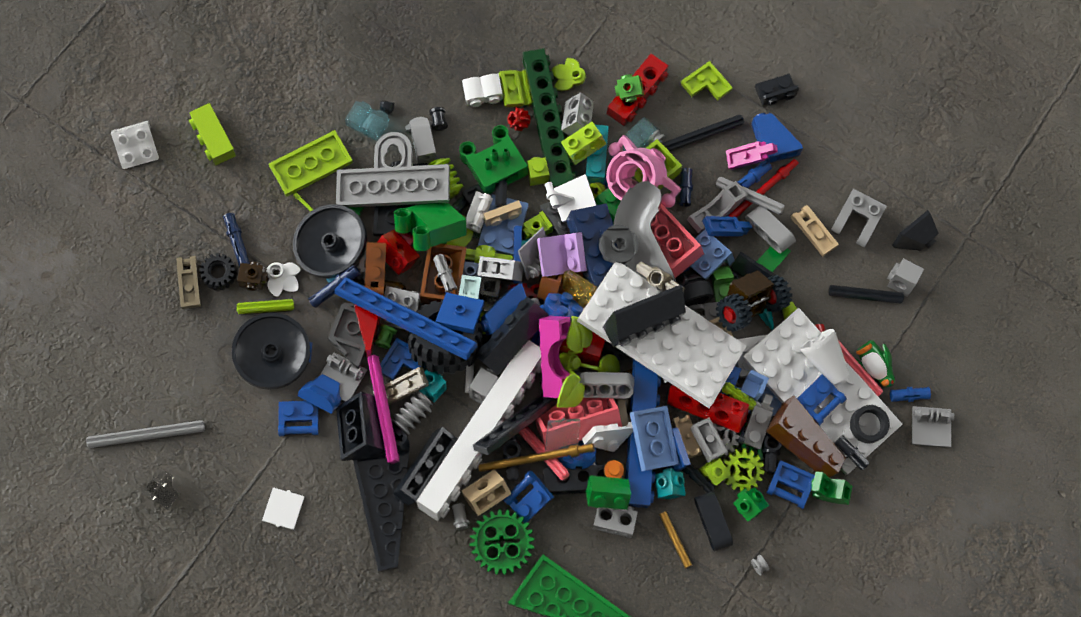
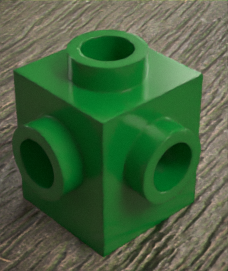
M755 487L750 490L746 488L737 494L738 499L733 503L737 511L743 515L747 522L757 517L770 506L762 493Z

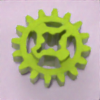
M743 448L742 453L735 449V455L729 452L730 459H723L729 472L732 464L734 465V470L727 477L726 484L732 483L733 490L738 486L740 492L744 487L747 490L751 489V485L757 487L756 481L763 480L760 474H765V471L761 469L764 466L763 462H758L760 456H754L753 450L747 453L745 448ZM739 458H748L747 460H739ZM738 465L746 469L748 475H746L742 471L740 472ZM754 466H756V471H755V474H754V476H753V475H752V469H754V468H755Z

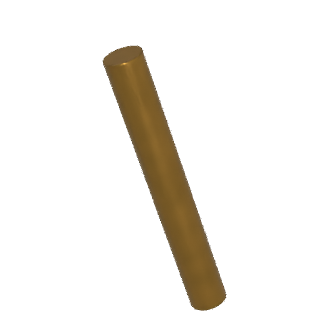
M662 512L659 516L686 569L692 566V563L667 512Z

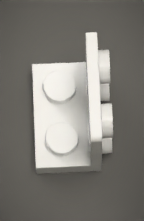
M149 121L111 132L123 169L159 159L150 131Z

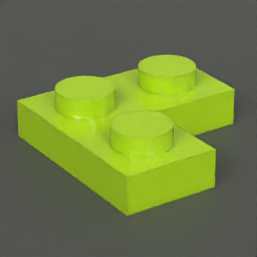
M710 61L681 81V85L691 97L707 88L717 101L731 92L733 88Z

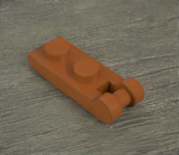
M367 242L365 287L384 296L386 243ZM371 281L378 282V287H371Z

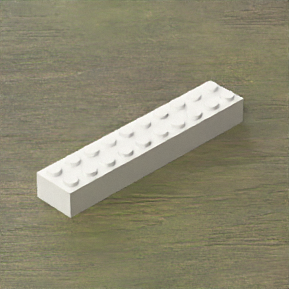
M528 341L509 362L418 498L417 505L419 510L437 521L441 517L445 518L450 510L449 505L451 501L455 502L461 493L459 491L461 486L469 482L472 476L470 475L472 469H477L482 462L481 457L483 453L474 451L473 444L513 415L515 405H519L525 396V389H530L535 381L536 373H541V350L539 346Z

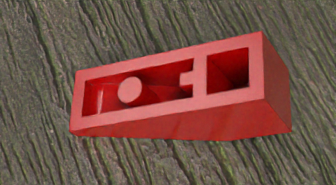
M354 304L367 357L372 355L380 317Z

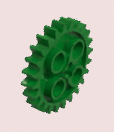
M500 509L498 510V515L490 511V518L483 515L485 521L481 522L478 520L477 523L480 527H473L476 535H470V538L475 540V542L470 543V546L476 548L471 553L472 555L478 554L475 561L482 560L480 567L483 568L488 565L487 571L490 572L494 568L496 575H498L500 570L506 575L507 569L514 573L515 566L521 570L520 563L527 564L525 557H532L528 550L534 549V546L529 544L535 541L534 538L529 537L533 530H526L529 523L522 524L524 517L516 519L517 513L515 512L510 516L509 510L505 512V515H502ZM508 527H515L517 533L514 536H508L506 534ZM494 528L497 530L494 538L486 536L488 529ZM502 537H504L505 541L520 539L519 543H504V547H501L500 544L485 545V542H499ZM515 546L518 548L516 556L508 555L510 547ZM491 548L498 549L497 557H488V551Z

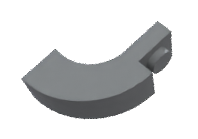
M735 181L723 188L709 204L690 215L687 221L699 234L705 229L702 220L706 216H728L748 194Z

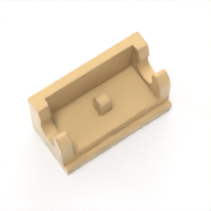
M686 415L682 419H679V417L673 418L672 427L679 428L688 458L702 455L700 446L690 429L692 427L690 416Z

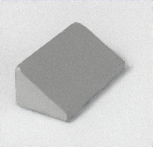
M710 417L692 425L690 429L708 463L728 453Z

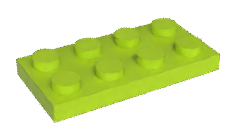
M334 130L268 165L287 197L352 164L353 160Z

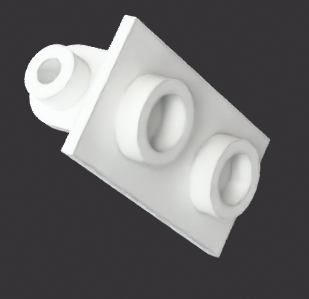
M476 191L466 216V228L480 233L484 223L483 213L488 212L493 200L491 195Z

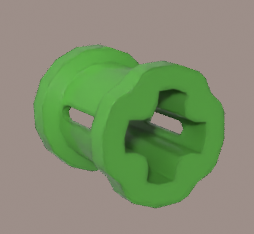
M381 325L380 334L374 343L381 348L390 349V342L397 330L387 325Z

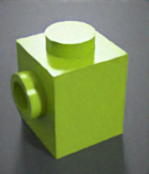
M533 157L528 160L530 186L549 182L546 157Z

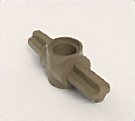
M644 262L636 265V272L646 277L647 282L651 286L657 287L661 291L680 285L673 281V277L668 272L658 267L652 268ZM662 276L661 281L658 283L659 277Z

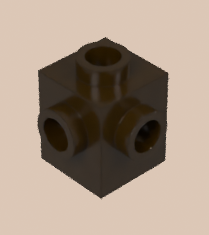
M250 262V264L240 263L237 279L239 286L245 287V289L250 291L262 290L263 284H266L268 279V272L265 271L264 266L258 262Z

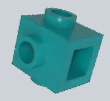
M426 370L425 375L429 386L419 390V392L434 403L447 390V384L443 376L438 374L437 371L430 372Z
M673 468L664 469L663 473L655 475L658 498L671 500L686 496L683 472H676Z

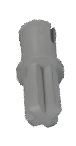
M443 254L436 255L433 260L439 273L438 277L442 280L445 292H452L457 289L451 274L453 271L449 269Z

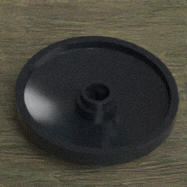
M338 204L324 205L308 213L299 223L293 238V252L299 265L309 274L325 279L336 278V275L342 274L352 265L356 266L363 257L367 246V231L362 219L350 208Z
M264 313L249 319L239 328L232 343V360L239 375L252 386L267 390L279 389L292 384L303 374L310 359V343L303 327L293 318L280 313Z

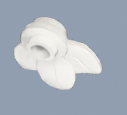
M278 262L270 264L266 271L269 278L267 284L269 291L276 297L283 290L287 292L298 291L299 285L295 276L301 269L296 264L290 262L283 265ZM275 270L280 271L278 275L273 274Z

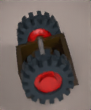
M758 270L738 280H733L729 285L727 296L717 303L716 311L719 312L716 315L720 317L719 323L723 322V328L727 327L728 331L735 332L748 326L752 321V317L763 313L765 308H767L768 312L772 311V313L786 308L792 302L790 297L793 296L792 293H789L792 290L791 287H787L789 283L787 281L783 282L784 278H779V275L767 278Z

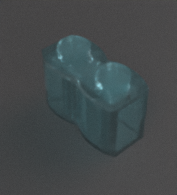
M356 101L345 118V124L378 141L389 124V118L385 112L371 109L368 103Z

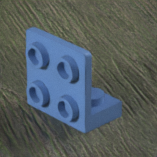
M706 229L695 238L701 245L704 255L690 265V267L705 280L724 262L730 266L735 261L732 252L714 236H708Z

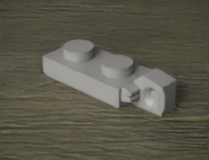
M763 394L761 403L756 402V406L751 411L745 428V441L743 444L761 449L773 414V407L770 406L773 396Z

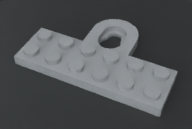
M399 132L387 133L377 141L374 150V168L337 170L336 204L367 207L450 203L449 164L413 166L412 144L404 134ZM396 145L402 155V160L399 165L389 167L385 164V156L388 153L389 147Z

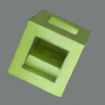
M541 211L538 215L523 223L522 232L526 239H530L543 227L547 236L552 233L553 226L544 212Z

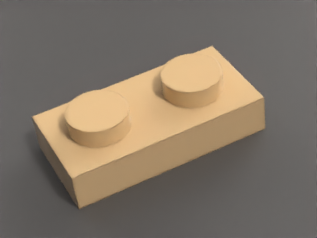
M519 200L483 213L486 227L490 225L497 226L503 220H512L522 214V206Z

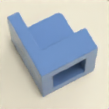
M751 370L740 390L757 402L763 394L769 378Z

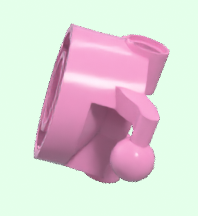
M625 135L618 142L609 145L608 152L614 158H612L607 167L606 179L610 191L616 198L622 200L629 188H633L638 184L632 177L635 176L636 169L640 168L643 173V181H648L656 187L663 185L671 191V193H666L662 196L661 203L666 208L674 206L676 202L675 197L681 191V188L667 177L664 163L666 157L655 148L652 150L637 148Z

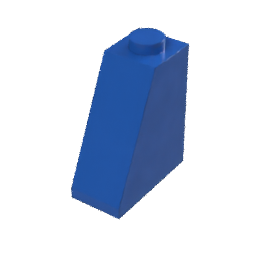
M761 113L753 118L751 126L757 142H766V145L770 143L777 145L778 152L768 155V159H765L768 161L766 164L801 154L802 144L772 113Z
M522 283L514 286L481 317L480 324L486 336L492 335L494 331L499 329L507 316L511 315L518 304L526 298Z

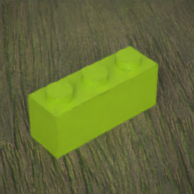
M210 103L189 112L191 116L189 123L193 130L197 129L199 135L196 136L201 146L205 144L207 150L204 152L209 161L213 160L216 166L236 156Z

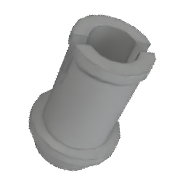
M463 503L453 505L454 527H456V530L467 529L469 521L466 519L465 505Z

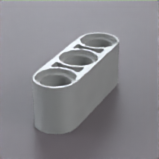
M758 206L745 216L746 221L750 222L752 229L778 253H782L796 242L794 235L767 209Z
M584 372L579 375L581 378L580 383L585 388L584 398H629L633 395L635 379L629 373Z

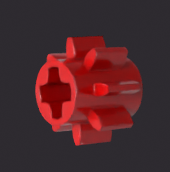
M516 107L515 111L509 113L508 123L510 128H514L515 131H523V128H528L531 121L528 111Z

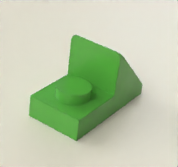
M729 266L719 267L711 275L715 302H720L721 299L727 296L729 285L734 280V275Z

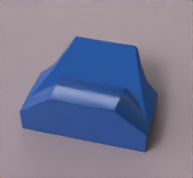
M322 374L316 379L307 382L299 390L298 397L332 414L342 400L340 396V383Z

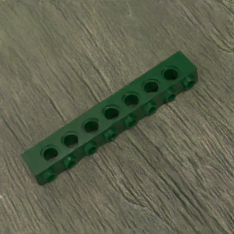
M543 48L523 52L522 61L530 89L543 158L546 157L549 182H552L553 188H556L576 179V174L571 171L570 166H573V162L561 144L566 139L564 138L563 131H561L563 122L560 121L559 117L561 115L560 104H556V99L558 98L557 89L552 86L554 75L553 71H549L548 67L550 65L549 54H545V49ZM539 68V69H542L543 71H541V72H536L535 69ZM545 85L546 88L541 89L538 86ZM547 101V102H549L550 104H549V105H543L542 102ZM552 118L554 121L547 122L545 119ZM556 135L558 138L551 139L549 136ZM557 151L560 152L561 155L555 156L552 153ZM561 168L564 169L565 172L558 173L556 170Z

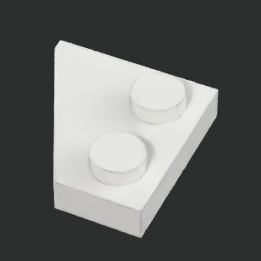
M628 422V425L624 427H619L617 423L607 426H594L582 438L584 445L593 443L596 448L614 452L632 434V422Z

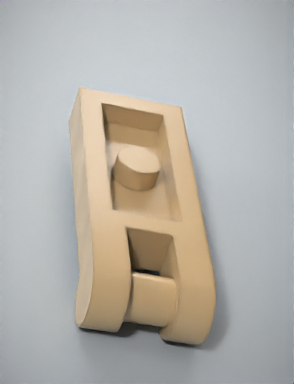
M806 205L801 208L799 213L796 212L791 215L792 221L799 226L822 257L838 247L837 241L809 206ZM807 217L809 220L805 222L803 218Z

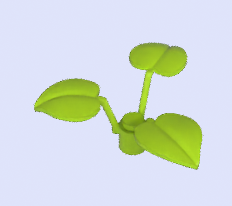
M571 316V324L567 334V346L571 351H568V353L563 352L559 355L563 368L570 373L564 380L557 402V407L559 408L575 407L583 400L584 385L580 383L581 378L572 370L581 366L598 370V372L620 373L619 361L611 354H606L601 358L599 367L581 363L580 358L575 354L581 353L583 348L590 346L593 335L591 330L577 322L579 317Z

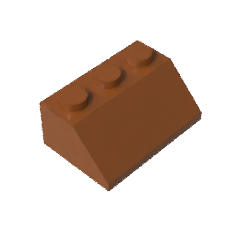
M439 244L427 250L420 292L421 303L430 304L432 301L441 302V300H444L445 288L441 278L438 277L439 273L433 260L439 254L445 256L449 269L453 271L451 274L457 286L456 290L449 293L459 295L467 247Z

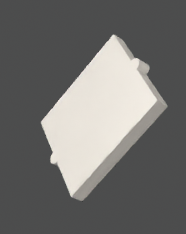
M273 488L262 521L274 524L278 528L281 526L294 530L304 496L291 493L290 490L284 491Z

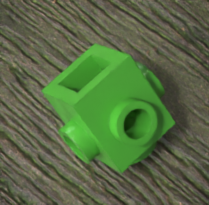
M632 74L621 76V79L617 80L618 85L615 86L617 97L620 96V99L625 100L626 103L636 101L637 97L645 96L642 79L639 75L632 77Z

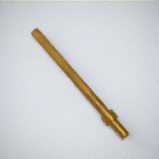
M593 443L578 446V444L570 445L569 448L479 464V471L483 472L566 456L577 457L582 453L595 451Z

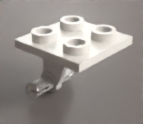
M586 175L556 188H553L552 182L545 183L547 199L550 200L553 209L558 208L563 223L566 222L571 210L596 206Z

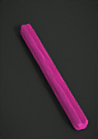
M372 355L367 360L387 462L394 464L399 461L380 360L378 356Z

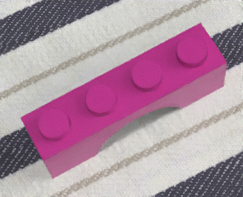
M548 316L539 319L543 397L558 398L564 380L570 375L563 368L559 359L560 346L567 339L570 317Z

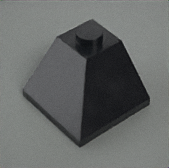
M927 210L901 231L892 246L898 249L921 251L925 247L929 249L936 243L935 238L939 233L931 213Z

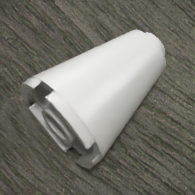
M828 329L821 332V336L813 337L805 342L800 350L832 384L837 383L841 385L848 380L849 371L836 332L833 329Z

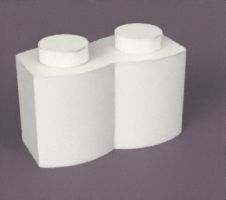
M489 74L462 80L467 106L478 107L484 102L496 104L503 99L499 74Z

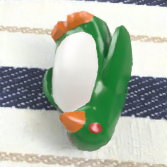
M870 340L858 348L856 353L861 361L856 360L866 372L878 380L883 387L893 386L895 377L892 369V356L887 345L883 344L882 350L873 340Z

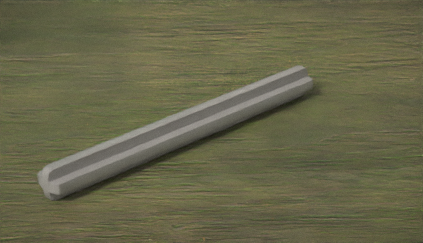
M200 420L89 436L86 438V444L88 448L204 432L205 424Z

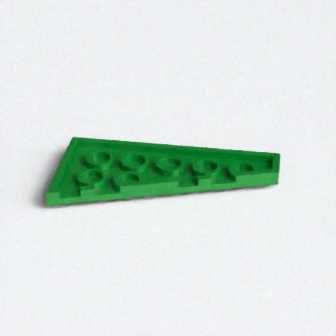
M545 555L540 557L508 602V605L547 617H630Z

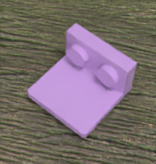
M582 232L537 239L543 277L587 271Z

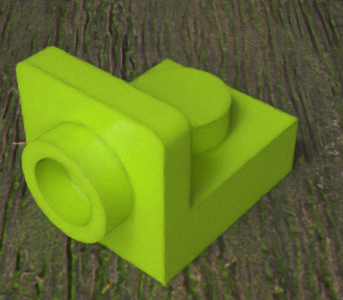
M720 458L710 463L707 462L699 468V471L708 476L714 485H718L730 476L729 470Z

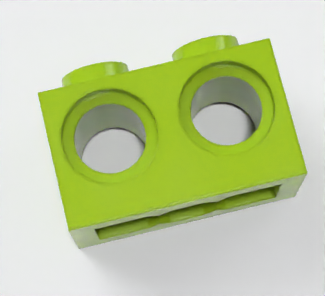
M590 122L563 140L561 144L576 165L605 146L606 142L595 124Z

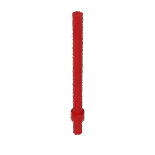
M793 159L785 167L779 168L776 174L755 192L761 195L765 194L781 179L784 180L789 175V172L799 164L798 161ZM745 200L726 217H738L753 203Z

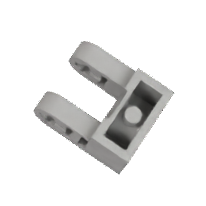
M853 189L831 231L840 234L850 213L854 212L866 218L867 221L856 244L865 247L887 206Z

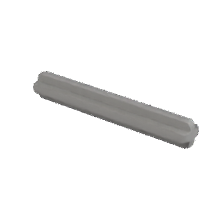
M720 177L717 179L716 186L723 189L733 182ZM741 186L748 194L745 200L776 214H782L784 211V204Z

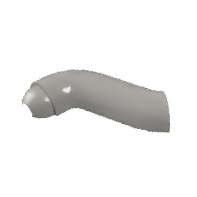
M642 181L633 188L630 187L617 208L614 225L628 227V230L635 233L638 238V251L626 265L629 269L636 272V265L644 262L652 268L658 267L668 272L673 277V281L676 282L674 274L651 229L652 221L660 211L659 206L662 194L652 183ZM619 240L616 241L618 249H620L623 244ZM636 272L637 274H639L640 276H642L643 278H645V279L647 280L646 277H644V276L641 275L640 273ZM662 276L659 277L658 283L661 281Z

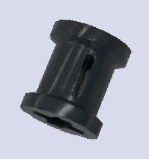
M435 107L429 110L433 122L431 125L432 130L441 131L448 128V123L445 122V108Z

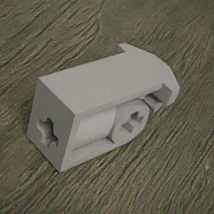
M425 117L413 118L405 127L406 133L411 132L418 164L431 163L436 160V151L431 133L433 122Z

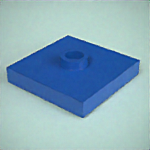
M446 292L435 322L449 329L474 334L484 306V300Z

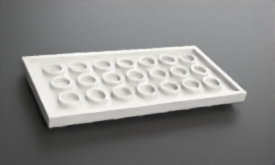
M615 262L582 311L577 322L611 343L602 327L611 314L618 309L663 291L651 286L645 278L622 263ZM685 306L686 313L678 324L674 326L668 324L657 333L651 331L646 337L640 340L637 338L632 339V342L623 347L621 345L615 346L707 408H710L746 348L745 344L687 306Z
M798 308L746 353L742 359L753 371L769 378L766 386L781 403H784L793 395L797 398L822 375L800 350L805 342L813 337L821 336V332ZM846 362L849 371L848 380L841 385L837 383L833 385L846 396L847 400L843 404L840 403L823 419L824 422L820 427L833 443L844 435L854 447H858L857 450L866 458L893 434L902 423ZM830 394L814 409V412L818 414L834 397ZM866 405L881 407L887 413L890 427L885 437L874 443L858 441L850 430L851 416L856 410ZM865 413L859 419V427L864 434L875 435L880 430V421L874 414ZM846 458L840 470L845 475H848L856 465L849 458Z

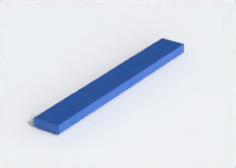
M346 277L335 288L336 295L465 360L477 348V342Z

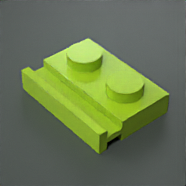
M500 71L499 78L505 107L531 106L532 99L526 71Z

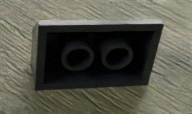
M360 392L336 408L340 457L342 461L372 458L385 450L375 396Z

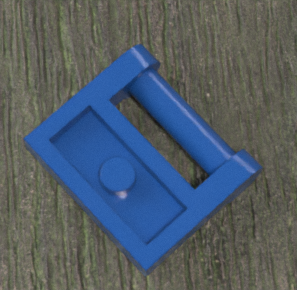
M823 374L797 397L819 426L824 422L823 419L840 403L843 404L847 400L846 396L838 391ZM831 394L834 399L818 414L815 413L814 409Z
M308 401L279 402V437L285 436V434L319 435V407ZM285 422H312V426L285 427Z
M780 460L766 493L769 495L774 494L797 504V507L803 509L812 489L811 482L815 475ZM777 482L802 492V496L798 497L776 487Z
M528 471L525 474V478L510 491L511 495L503 500L512 507L519 517L523 516V522L527 523L554 496L532 471ZM531 483L534 488L518 502L516 497Z

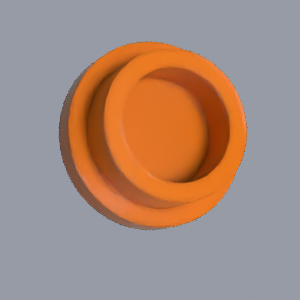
M616 460L609 461L604 467L605 476L621 478L624 473L623 465Z

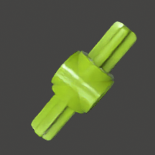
M479 245L476 250L467 249L465 260H471L474 263H479L480 256L513 260L512 255L496 253L495 248L488 245Z

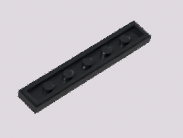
M542 393L474 443V451L487 455L491 454L555 406L558 398L543 397Z

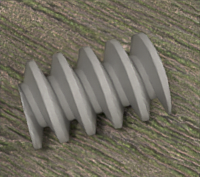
M419 391L416 392L417 398L411 397V403H405L406 409L400 408V414L395 413V420L391 419L407 435L410 434L408 427L415 429L413 422L421 423L419 416L426 418L424 411L432 412L429 406H433V404Z

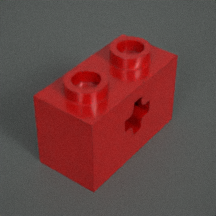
M395 229L382 235L377 243H386V263L398 275L409 270L420 257Z

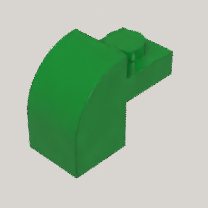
M816 471L815 477L811 482L812 496L831 503L849 505L853 486L846 480L831 479L825 473Z

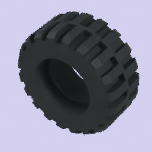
M443 300L441 302L432 301L428 306L425 304L416 313L436 321ZM480 318L474 334L453 330L477 342V348L467 360L408 331V348L411 357L415 362H418L419 366L426 367L427 371L430 372L437 371L438 374H444V372L454 374L457 370L460 372L465 370L466 366L470 367L474 364V360L478 359L475 355L482 346Z

